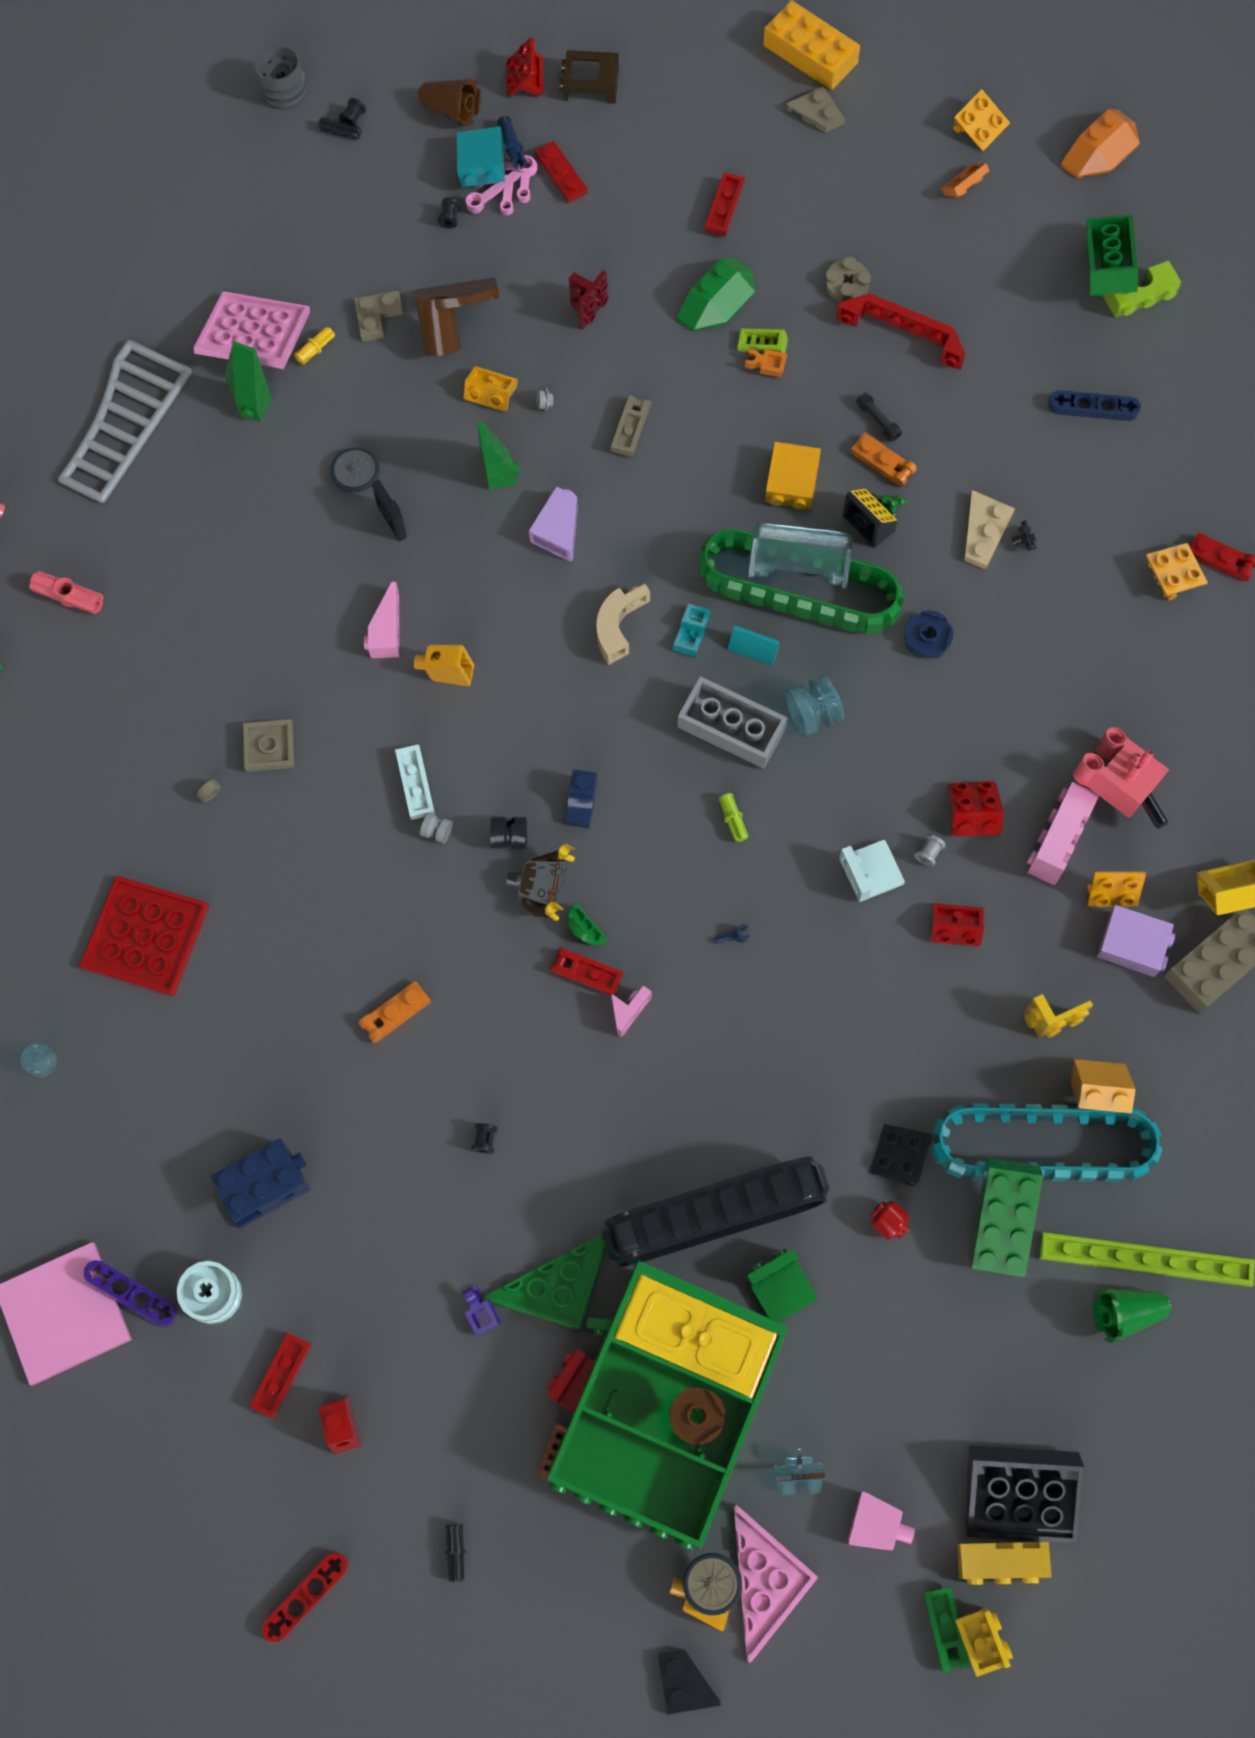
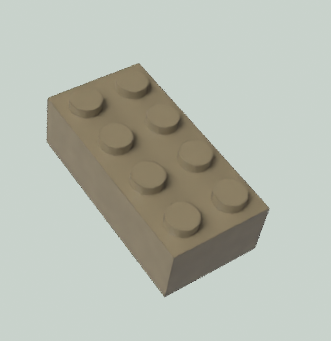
M1248 909L1238 911L1164 976L1199 1014L1255 967V917Z

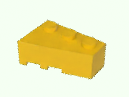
M1049 1542L957 1544L959 1579H966L967 1585L983 1584V1579H994V1584H1011V1578H1022V1584L1039 1583V1578H1052Z

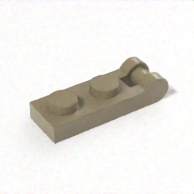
M628 396L611 444V452L630 457L634 456L645 421L651 409L652 400L644 399L643 401L637 399L636 396Z

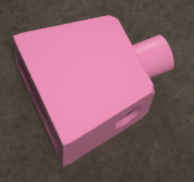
M861 1491L859 1492L846 1544L893 1551L896 1540L911 1545L915 1528L900 1523L903 1511Z

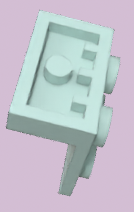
M885 840L853 851L851 846L841 849L839 860L859 902L904 885L905 881Z

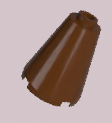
M471 79L424 82L418 90V98L424 106L461 125L469 126L474 122L471 120L473 116L479 113L481 90L476 88L475 84H478L477 81Z

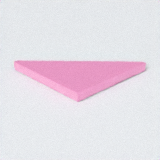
M736 1505L734 1507L738 1565L742 1578L741 1599L747 1661L751 1663L817 1580L818 1576Z

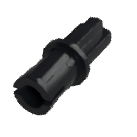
M463 1524L446 1525L447 1551L444 1552L447 1554L449 1582H461L465 1579L464 1553L467 1552L464 1550Z

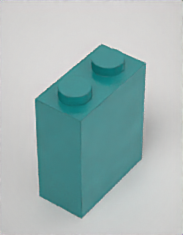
M500 126L457 133V172L462 188L506 182L505 143Z

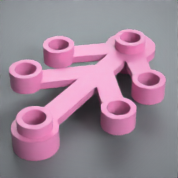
M524 155L527 163L522 169H520L518 163V169H515L512 162L505 161V170L512 171L505 175L506 182L495 183L482 194L470 193L466 197L467 209L471 213L478 214L483 210L484 204L503 191L500 211L503 215H511L514 211L512 203L513 184L521 177L520 188L517 190V199L521 203H527L531 198L529 190L530 177L537 172L536 161L531 156Z

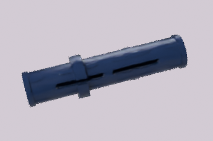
M504 116L498 119L497 124L501 127L506 144V154L511 158L515 169H518L517 163L520 169H522L527 163L523 155V146L517 139L510 117L506 116L507 122H505Z

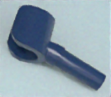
M742 924L735 932L714 938L715 944L729 940H736L739 943L746 942L750 935L742 936L739 931L747 930L748 926Z

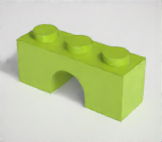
M1169 260L1148 268L1144 279L1146 287H1138L1137 292L1103 295L1115 318L1122 315L1128 316L1135 310L1143 307L1149 308L1156 302L1170 300L1176 296L1181 280Z

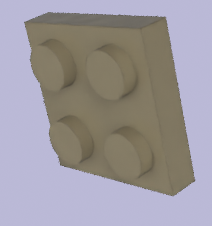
M292 719L243 723L244 769L246 772L295 768Z

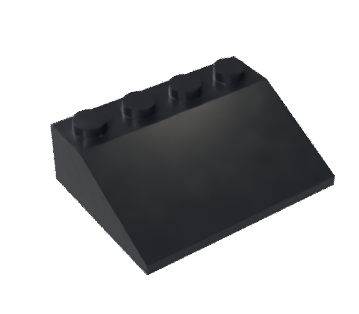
M969 1445L967 1537L1078 1544L1084 1464L1079 1452Z

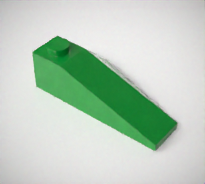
M234 341L224 375L240 415L249 420L261 421L272 397L256 349Z

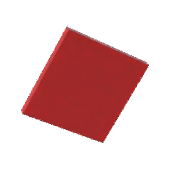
M116 875L79 967L89 972L175 997L210 904Z

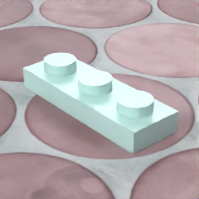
M419 744L396 749L395 752L411 820L425 817L428 813L435 815Z

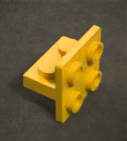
M981 1608L977 1612L955 1619L976 1677L1003 1667L1005 1669L1011 1667L1009 1659L1013 1658L1007 1641L1004 1642V1640L1000 1639L998 1631L1002 1630L996 1613L990 1612L987 1608Z

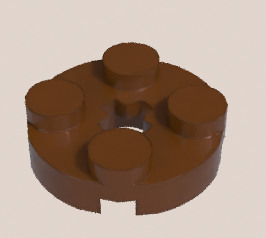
M697 1387L686 1389L674 1398L669 1408V1422L673 1432L678 1438L689 1444L708 1443L714 1440L723 1428L725 1417L723 1403L710 1390ZM693 1408L704 1412V1415L701 1416L702 1423L699 1424L697 1421L692 1422L690 1420Z

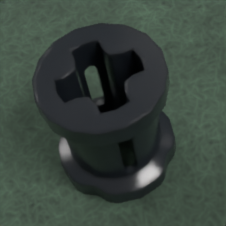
M350 98L345 111L339 114V120L349 124V126H357V120L366 112L365 105L356 98Z
M444 198L441 203L442 213L438 216L437 221L442 227L452 229L457 226L458 221L456 218L457 213L461 210V203L454 198Z
M476 1123L475 1143L471 1146V1150L483 1154H493L495 1150L492 1148L494 1133L498 1131V1127L490 1124Z

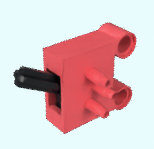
M1115 727L1107 729L1097 743L1096 751L1102 758L1112 759L1111 762L1105 767L1103 760L1098 755L1087 753L1074 769V779L1079 784L1089 787L1129 819L1142 804L1157 829L1162 828L1168 824V820L1151 792L1170 769L1152 757L1153 752L1151 750L1144 751L1128 739L1122 730Z

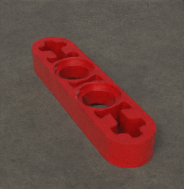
M331 1553L326 1556L266 1619L262 1627V1634L267 1641L275 1643L285 1639L348 1571L349 1563L346 1556L341 1553ZM331 1559L335 1561L341 1559L342 1562L339 1566L342 1570L340 1572L333 1571L328 1576L332 1579V1582L329 1584L326 1577L320 1574L319 1571L322 1569L326 1573L332 1566L330 1563ZM314 1578L320 1579L323 1583V1590L318 1595H313L308 1590L309 1582ZM294 1599L301 1601L303 1604V1611L299 1616H292L288 1611L289 1603ZM282 1611L285 1618L293 1623L289 1626L288 1622H285L279 1629L281 1635L275 1634L271 1636L272 1628L270 1624H277L283 1619L282 1616H279V1613Z

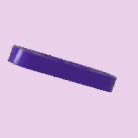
M91 1261L85 1266V1281L93 1288L157 1326L168 1327L175 1321L176 1309L171 1302L102 1261ZM98 1267L101 1268V1274L108 1278L109 1273L112 1274L107 1281L106 1287L102 1286L104 1280L100 1277H96L94 1280L91 1279V1269L97 1270ZM114 1281H124L127 1285L126 1290L121 1294L113 1293L111 1285ZM146 1294L149 1297V1303L142 1308L135 1306L133 1300L136 1295ZM154 1300L158 1301L156 1308L159 1310L169 1309V1315L171 1316L169 1319L165 1317L163 1320H159V1313L153 1309L151 1314L147 1313L152 1308Z

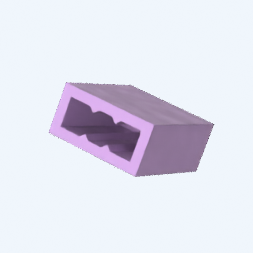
M1115 905L1110 911L1096 958L1155 977L1160 970L1164 971L1166 968L1168 957L1165 956L1167 947L1171 948L1175 939V934L1172 933L1174 924Z

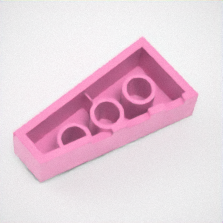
M1074 782L1071 783L1069 789L1063 788L1057 800L1061 802L1058 810L1053 808L1047 822L1051 823L1048 831L1043 829L1037 841L1041 846L1038 852L1033 850L1027 864H1030L1031 867L1028 874L1054 886L1056 885L1075 848L1074 845H1076L1084 825L1099 797L1098 794Z

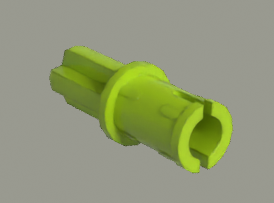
M732 793L722 795L718 801L725 815L724 822L728 823L734 841L742 842L748 838V833L742 821L743 814L739 812Z

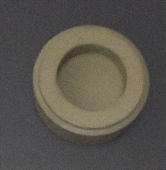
M212 779L199 789L196 796L202 802H208L219 793L221 785L215 779Z

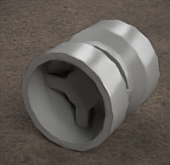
M428 813L422 823L420 835L426 838L433 837L437 842L445 844L450 835L453 822L446 818L438 819L436 815Z

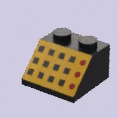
M866 489L852 490L846 494L843 517L874 548L895 532L898 521L895 514L881 505L880 500L875 494H870Z

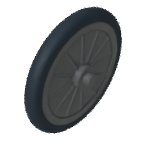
M349 448L342 451L335 457L331 465V477L334 483L339 488L348 492H360L370 488L372 482L377 480L380 472L377 458L370 451L363 448Z

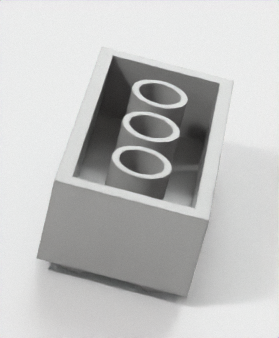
M700 676L678 715L677 727L765 769L786 730L788 718Z

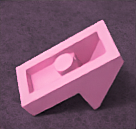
M645 986L640 991L635 990L630 995L627 1001L630 1003L629 1005L613 994L611 995L617 1035L620 1037L625 1034L652 998V991Z

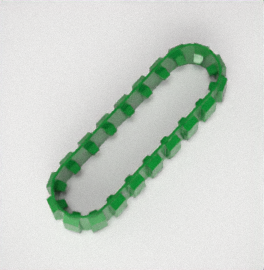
M735 528L721 529V531L711 534L702 544V553L699 554L700 577L706 579V586L715 593H720L734 600L747 601L749 604L769 607L782 613L795 614V616L804 619L817 620L819 623L839 626L842 627L841 629L852 632L873 634L880 633L885 627L890 628L899 618L904 600L902 585H899L896 581V576L885 568L883 569L875 566V564L864 561L852 560L849 557L830 554L823 550L811 549L797 543L785 542L782 539L759 535V533L748 530L744 531ZM723 550H740L876 587L886 594L887 602L892 603V606L889 608L885 607L882 612L876 614L863 613L724 575L714 569V560L710 559Z

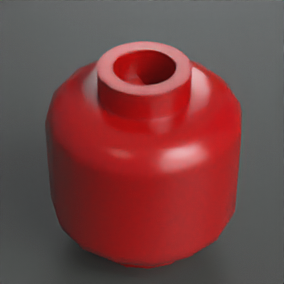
M881 1201L869 1216L872 1218L871 1227L886 1240H891L895 1236L900 1239L910 1228L907 1225L909 1220L908 1213L894 1201L886 1203Z

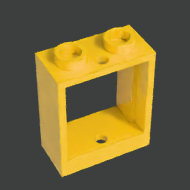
M1255 860L1197 872L1198 895L1216 915L1255 907Z

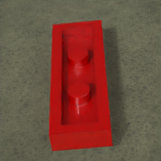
M555 141L535 150V156L568 203L588 194L587 187Z
M726 172L723 173L705 224L704 232L726 237L745 184V177Z
M287 1332L249 1407L275 1419L312 1344Z

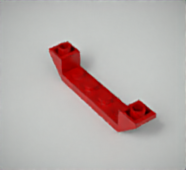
M871 293L839 302L836 319L842 323L857 327L865 313L873 319H880L893 327H899L915 336L931 340L934 344L943 345L944 348L940 362L950 368L962 369L966 353L954 327Z

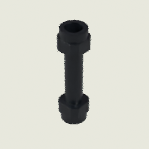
M866 392L860 395L856 403L863 412L868 411L882 426L884 435L891 441L897 440L902 434L900 427L895 422L891 423L874 405L875 400L871 395H868Z

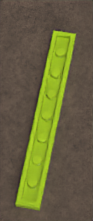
M1042 1232L1040 1237L1039 1260L1245 1287L1254 1286V1259Z

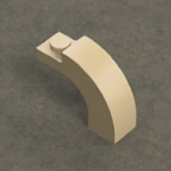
M646 584L631 588L625 595L620 588L616 589L605 599L599 610L596 624L597 641L601 654L608 665L629 654V643L621 633L619 625L627 614L650 602V590Z

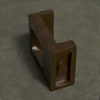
M567 50L566 59H562L561 73H564V77H560L559 91H563L564 101H568L569 92L607 95V103L616 104L619 53ZM572 61L599 62V79L596 81L572 80Z

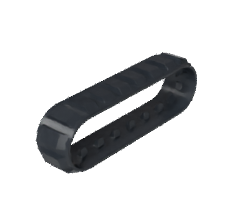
M812 1156L796 1158L612 1216L604 1222L605 1228L602 1232V1237L609 1259L615 1261L618 1267L635 1265L638 1261L646 1262L811 1210L828 1201L826 1195L830 1187L823 1166L815 1162Z

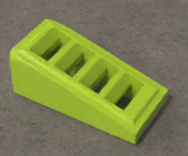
M741 328L737 350L748 352V349H754L763 355L765 349L785 353L788 337L785 329ZM748 336L751 337L750 344H747ZM757 338H760L759 344H756Z

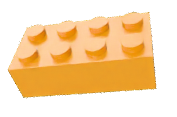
M793 0L764 29L763 46L831 91L858 64L860 45Z

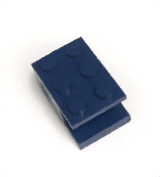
M281 1137L210 1176L233 1223L237 1222L240 1228L311 1190L300 1170L307 1166L300 1152L292 1155L288 1145Z

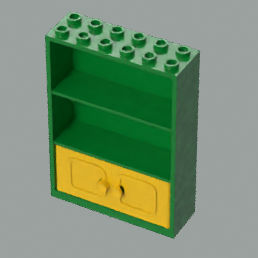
M638 1261L633 1266L612 1320L545 1476V1480L550 1481L548 1487L564 1494L567 1489L575 1492L573 1498L588 1505H591L593 1500L600 1504L599 1510L616 1517L618 1512L625 1515L624 1521L642 1528L643 1523L651 1526L649 1532L665 1539L669 1535L676 1537L674 1543L693 1551L694 1546L702 1548L788 1326ZM692 1387L704 1388L714 1392L722 1401L725 1409L724 1423L720 1434L714 1440L705 1444H689L675 1435L669 1422V1408L674 1398L680 1392ZM693 1408L690 1420L692 1422L697 1421L699 1424L702 1423L701 1416L704 1415V1412Z

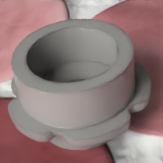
M547 388L537 391V409L547 411L549 407L553 406V394L549 393Z

